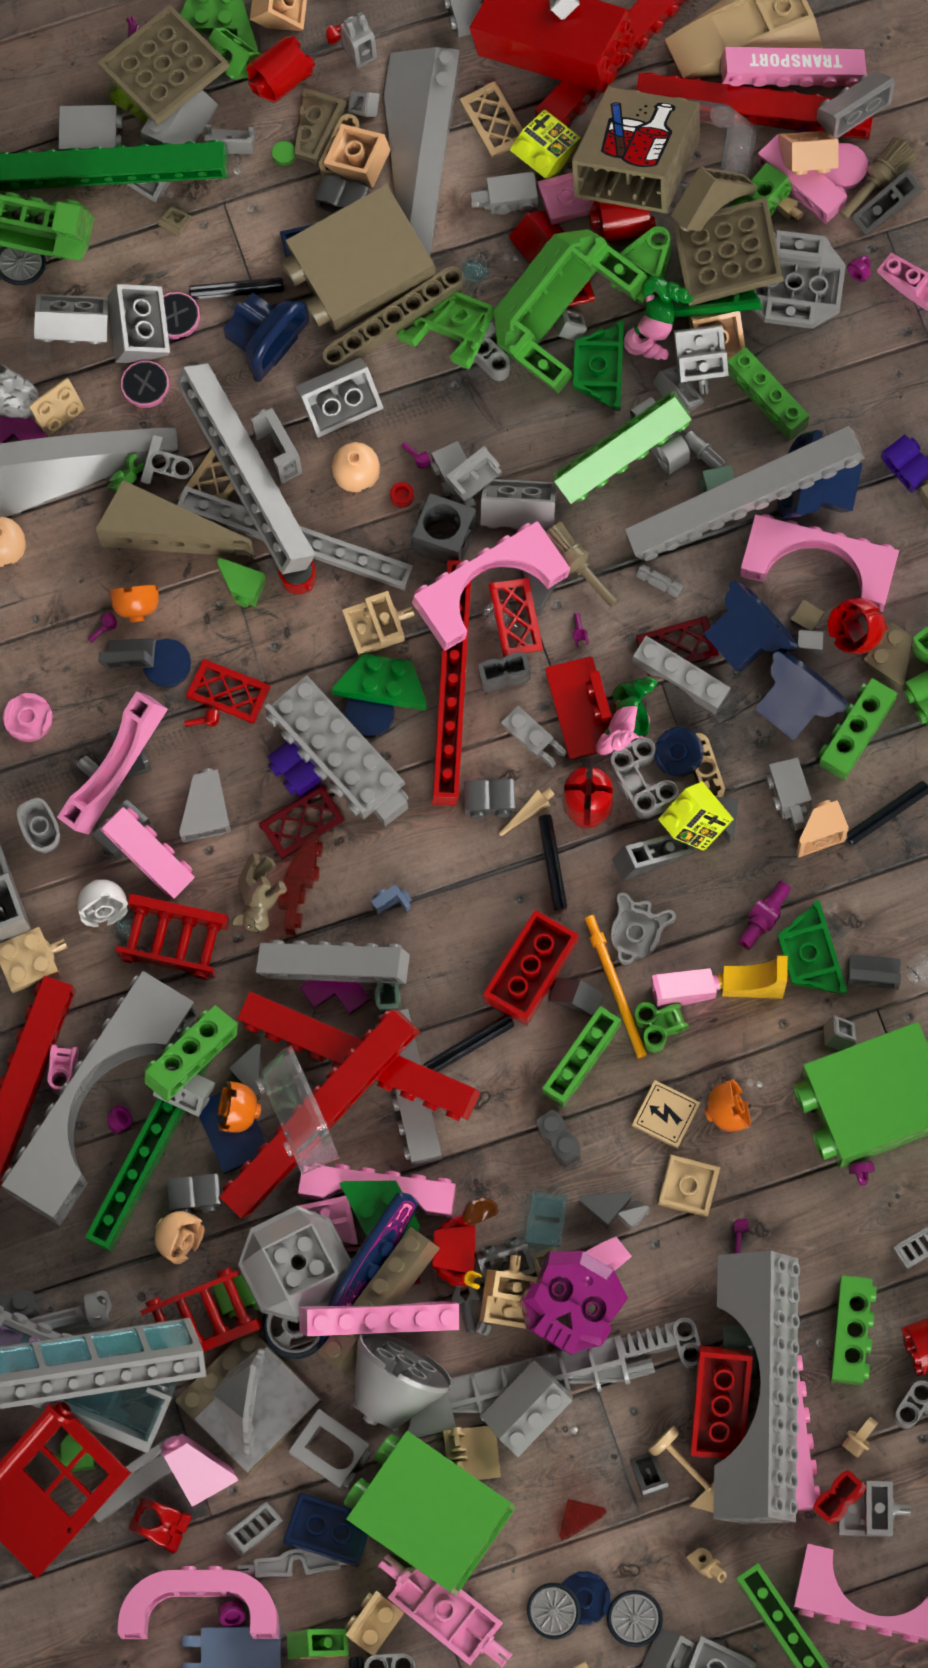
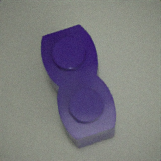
M903 435L882 451L881 459L910 493H913L928 480V456L925 457L919 451L920 446L914 438Z
M286 741L267 756L270 762L267 766L276 777L278 775L282 776L285 780L283 785L291 795L296 793L300 798L322 781V779L313 770L315 768L310 760L305 762L297 752L299 748L294 743L290 745Z

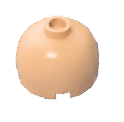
M352 442L345 444L338 449L333 457V477L336 483L346 491L357 493L362 492L363 489L368 487L371 488L378 480L380 474L378 456L371 447L364 443Z
M2 516L0 517V567H4V565L17 562L22 557L26 548V540L21 527L12 519Z
M175 1211L160 1219L155 1228V1246L157 1250L173 1264L185 1262L189 1259L186 1255L192 1248L195 1252L203 1239L205 1228L200 1223L203 1221L195 1215L184 1211Z

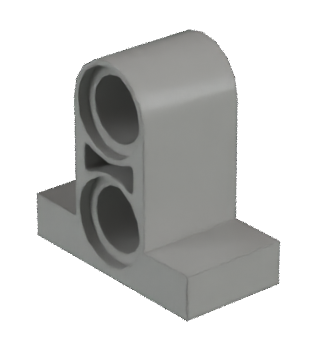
M491 322L480 348L484 347L488 351L485 353L477 352L474 362L492 379L503 381L510 374V361L507 354L494 343L497 340L496 327ZM499 363L504 365V368L502 369H496L493 367L494 365Z
M153 435L140 482L151 485L155 472L185 480L193 475L194 465L185 457L161 451L164 438ZM157 455H163L166 459V464L161 469L153 466V459ZM180 462H187L190 467L189 472L184 476L179 475L176 471V466Z

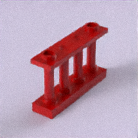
M130 893L128 905L135 914L126 948L116 946L115 949L121 961L132 964L135 961L194 973V977L208 980V977H216V971L214 967L209 966L217 932H220L221 929L228 930L230 922L228 915ZM148 913L157 915L159 919L150 953L136 950L144 916H147ZM172 919L182 920L181 923L183 924L175 958L160 956L168 922L172 921ZM196 924L204 925L208 929L199 964L184 961L192 929Z
M231 1267L217 1272L218 1278L163 1301L160 1300V1297L145 1302L146 1308L140 1311L142 1315L152 1312L156 1323L163 1322L166 1319L161 1308L175 1302L182 1319L190 1318L203 1352L259 1330L263 1326L259 1317L252 1319L251 1315H247L233 1281V1278L241 1273L239 1269L232 1271ZM222 1282L238 1318L236 1321L238 1326L228 1329L227 1325L224 1326L209 1290L210 1287ZM198 1292L214 1327L212 1331L214 1336L204 1339L203 1335L200 1336L185 1300L186 1297Z

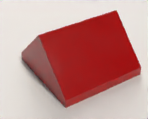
M546 211L527 213L510 234L509 239L530 264L554 234L565 232L558 223L551 225Z

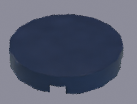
M168 638L157 640L155 644L153 668H143L144 674L156 686H177L190 674V653L177 640Z
M350 698L346 704L345 717L363 737L374 738L388 731L393 723L394 709L393 705Z
M671 728L665 731L656 742L657 746L654 756L656 764L663 772L673 777H685L692 774L699 767L703 759L704 748L701 739L695 732L686 728Z
M589 1571L577 1572L569 1576L562 1583L576 1594L580 1602L581 1618L578 1625H591L600 1621L605 1616L611 1603L610 1590L606 1582L599 1575Z

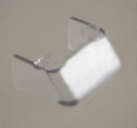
M689 99L690 101L699 102L700 123L713 124L716 127L727 129L720 170L741 173L749 179L757 134L755 125L726 104ZM680 183L673 202L679 203L690 183ZM734 200L728 202L727 204H725V205H724L723 207H721L720 209H724V208L729 207V205H730Z
M292 1046L282 1049L258 1073L260 1078L255 1081L261 1094L266 1092L287 1139L283 1143L289 1157L294 1155L300 1172L303 1175L339 1159V1155Z

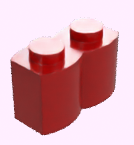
M846 1470L834 1480L831 1490L824 1492L818 1497L813 1510L828 1524L833 1525L844 1517L849 1505L856 1503L863 1496L866 1485L850 1470Z

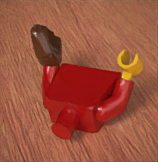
M479 1197L468 1202L461 1215L451 1218L441 1224L438 1230H434L433 1243L440 1249L433 1257V1270L437 1272L440 1278L453 1286L480 1288V1285L474 1283L475 1278L482 1277V1275L475 1272L476 1225L472 1224L480 1223L499 1213L498 1206L492 1199Z

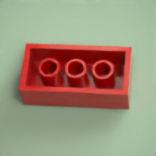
M534 910L483 993V1001L504 1014H508L523 1025L528 1026L578 944L579 934Z
M699 1346L690 1437L691 1456L725 1459L744 1439L747 1428L753 1361L751 1350Z

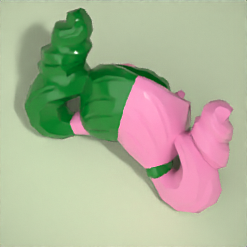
M652 276L647 278L643 284V294L646 297V314L635 327L626 332L623 338L624 347L629 354L634 356L643 354L645 358H654L656 360L662 358L667 360L668 350L656 344V341L665 340L672 330L675 304L671 300L689 304L694 299L692 295L688 294V290L680 288L679 284L673 281L667 282L658 276ZM654 292H656L659 295V297H655ZM639 334H642V335L645 336L646 338L641 339V338L639 337Z
M644 677L632 682H623L614 689L612 698L616 705L615 714L605 733L601 735L596 743V752L599 755H607L614 750H623L631 744V741L643 738L648 734L650 717L646 708L641 704V699L656 687L657 681L655 678Z

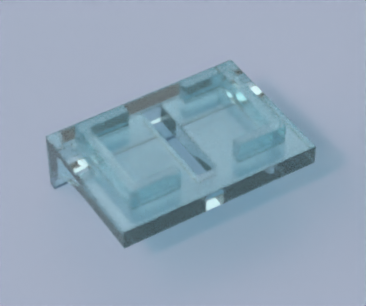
M532 1191L526 1243L561 1247L568 1201L567 1194L558 1195ZM535 1216L560 1220L559 1223L535 1220Z

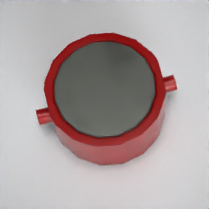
M311 561L306 570L282 574L279 570V578L283 588L292 594L310 592L316 582V570L313 561Z

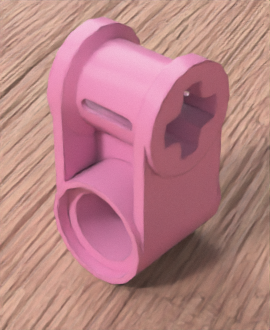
M57 1045L51 1046L47 1078L52 1091L56 1095H59L62 1086H55V1080L59 1077H65L67 1079L66 1082H70L75 1075L73 1070L78 1063V1047L66 1049L58 1048Z

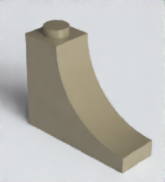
M699 167L671 216L678 222L677 225L682 230L687 232L690 230L701 231L707 221L721 207L738 197L754 195L758 186L741 173Z

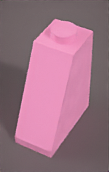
M711 968L652 975L651 991L657 1011L675 1003H680L681 1006L715 999L716 990H720L717 975H712Z
M183 1433L179 1436L168 1438L163 1445L159 1446L192 1507L238 1481L234 1470L229 1464Z

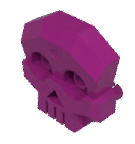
M548 1251L537 1281L529 1283L520 1299L522 1314L525 1317L526 1329L566 1353L573 1355L584 1349L603 1345L612 1330L609 1323L620 1311L628 1297L614 1269L584 1251ZM556 1284L562 1286V1291L559 1294H556L554 1291ZM590 1304L595 1305V1311L592 1314L587 1310ZM566 1314L567 1326L555 1319Z

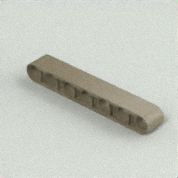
M455 266L445 268L328 345L323 351L325 369L329 372L355 359H362L395 337L400 330H405L414 324L413 321L419 317L424 318L433 312L432 308L455 292L461 293L464 288L462 271ZM449 279H457V280H458V281H457L456 283H454V284H451V283H448V282H447ZM432 291L439 293L437 296L434 297L427 295L429 292ZM412 304L419 306L415 310H411L408 308ZM392 317H396L399 319L395 323H391L388 321ZM372 330L379 331V334L371 336L368 333ZM353 343L360 345L356 349H351L348 347L350 344ZM333 356H337L340 358L336 362L329 361V359Z

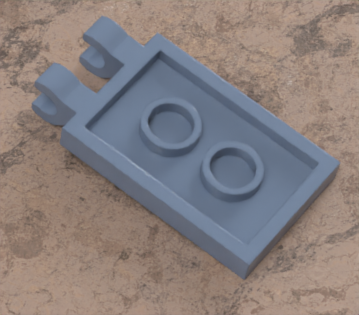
M250 1627L201 1628V1636H182L183 1648L201 1647V1663H182V1668H281V1627L279 1639H253L250 1635Z

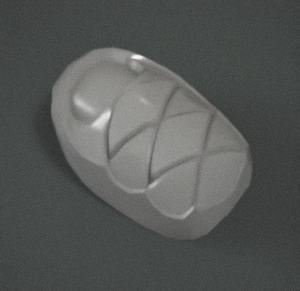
M34 798L21 804L17 809V818L28 844L41 853L55 850L60 844L61 834L57 820L47 803L41 798Z

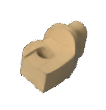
M869 1417L858 1433L855 1431H848L846 1433L848 1437L842 1446L859 1458L865 1449L867 1451L870 1449L869 1442L866 1439L878 1422Z
M698 1548L686 1557L689 1563L702 1575L708 1578L713 1577L719 1583L726 1579L725 1571L720 1568L721 1562L718 1559H713L707 1549ZM702 1558H706L704 1562H700Z

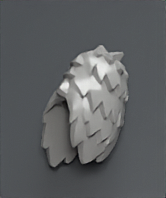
M0 364V415L24 419L30 415L34 416L28 405L39 398L37 388L29 379H24L20 374Z

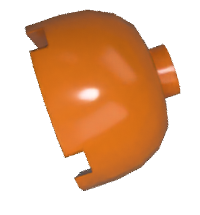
M158 585L109 590L113 609L119 616L130 618V623L145 621L144 616L151 615L157 609L159 603Z
M734 1079L715 1086L709 1093L708 1107H705L708 1121H713L718 1128L726 1132L740 1131L751 1125L747 1101H742L739 1094L743 1092Z
M227 1081L226 1084L229 1088L223 1087L219 1100L218 1115L223 1117L222 1123L217 1122L218 1129L224 1132L240 1133L246 1131L253 1124L254 1119H259L261 1104L257 1103L256 1094L249 1086Z

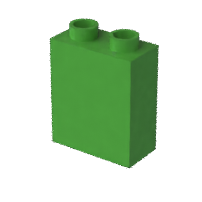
M919 1022L804 1064L801 1072L802 1081L793 1084V1090L802 1112L806 1113L815 1110L822 1128L812 1131L822 1160L834 1157L839 1169L928 1136V1043Z
M406 1431L401 1439L390 1434L374 1457V1460L382 1465L373 1481L369 1483L365 1479L360 1478L348 1493L344 1505L352 1511L346 1520L447 1591L457 1596L516 1507L409 1431Z

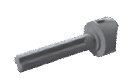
M98 1291L84 1296V1306L30 1318L28 1321L35 1324L44 1323L52 1328L88 1320L92 1328H97L111 1323L108 1315L112 1304L107 1291Z

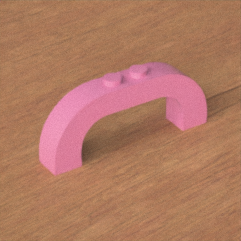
M182 1566L180 1570L161 1571L144 1578L126 1596L118 1619V1635L121 1639H148L150 1614L158 1603L167 1598L234 1597L243 1601L249 1607L250 1635L253 1639H279L280 1633L279 1616L276 1606L264 1586L245 1573L234 1570H222L220 1566H208L207 1570H196L194 1566Z

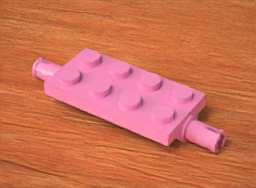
M389 1553L384 1557V1560L392 1566L390 1567L384 1561H381L378 1567L396 1580V1587L388 1596L392 1603L469 1666H471L480 1653L487 1654L501 1668L507 1663L498 1654H501L507 1660L513 1654L494 1640V1635L503 1625L498 1618L462 1589L455 1596L415 1567L405 1568Z

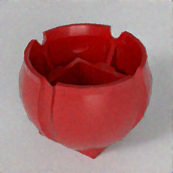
M865 598L846 599L836 608H833L828 619L829 636L836 639L833 644L839 650L851 654H863L871 651L880 644L885 631L889 629L884 615L880 614V608L874 602ZM862 616L867 621V634H865L858 621Z

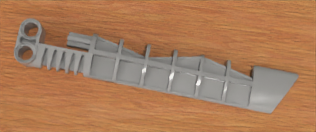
M680 1318L677 1321L666 1323L664 1328L659 1329L658 1326H655L656 1330L649 1331V1328H646L645 1333L640 1334L638 1330L636 1331L637 1335L631 1336L630 1333H627L625 1338H621L620 1335L607 1338L602 1346L584 1349L573 1355L560 1350L452 1378L453 1385L449 1392L411 1418L408 1431L419 1438L456 1428L453 1414L480 1413L481 1415L534 1359L561 1385L566 1386L570 1393L569 1384L596 1383L597 1390L600 1392L602 1391L600 1383L625 1382L627 1385L631 1384V1379L655 1374L652 1358L626 1364L625 1361L677 1348L681 1364L685 1368L695 1369L697 1368V1360L691 1363L687 1362L684 1359V1354L688 1350H695L698 1353V1348L701 1346L696 1325L689 1318ZM683 1324L689 1325L692 1333L688 1337L680 1336L677 1332L679 1326Z

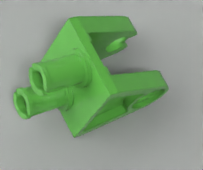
M661 226L653 227L620 254L642 270L647 278L658 276L665 280L672 255L669 231ZM659 233L665 236V240L660 238L652 240L653 236ZM610 282L609 284L616 289L617 286ZM643 288L632 299L634 301L638 300L637 303L643 304L646 298L643 294Z

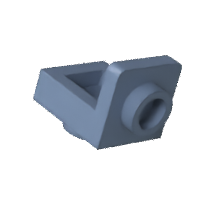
M395 884L387 891L386 889L378 891L373 896L371 904L377 915L397 902L401 904L407 913L411 910L409 902L412 900L404 888L400 890Z

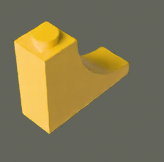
M777 956L772 961L756 965L724 966L723 973H718L722 996L783 999L787 983L788 956Z

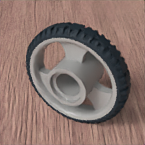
M264 1313L262 1320L264 1338L269 1347L280 1356L289 1359H302L311 1356L322 1347L319 1344L320 1336H316L317 1338L309 1346L297 1350L290 1349L292 1339L300 1340L306 1335L301 1334L300 1330L291 1331L289 1329L291 1321L283 1319L282 1327L284 1332L280 1336L274 1337L271 1330L273 1315Z

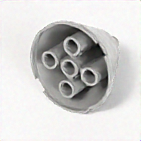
M384 1333L363 1334V1336L360 1334L357 1340L355 1392L352 1405L364 1414L363 1419L367 1423L374 1426L380 1423L392 1431H397L402 1424L449 1392L453 1385L452 1378L434 1359L427 1354L422 1358L411 1351L412 1345Z

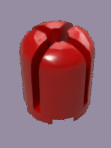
M580 767L571 772L564 784L563 804L565 814L577 826L584 828L597 827L598 824L604 822L611 815L613 808V784L609 776L601 769L593 767L592 779L586 778V767ZM586 797L591 798L590 809H585Z

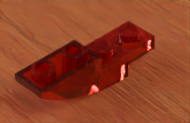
M312 834L304 842L290 863L283 880L287 891L279 895L278 905L279 909L287 910L284 927L286 935L296 936L297 928H302L303 914L299 912L300 905L305 904L306 889L303 888L313 889L314 881L319 879L320 867L316 866L317 857H322L323 842H319L318 834Z

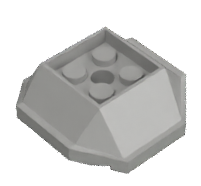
M780 230L774 232L784 281L754 289L756 295L761 300L762 309L752 311L764 323L811 329L839 314L846 265L831 247L828 239L820 235ZM797 283L799 287L792 288L788 284Z
M295 1206L249 1230L237 1267L261 1313L297 1323L300 1321L299 1307L329 1305L342 1276L351 1263V1259L330 1218ZM293 1257L301 1258L304 1263L303 1269H294L291 1265V1259Z

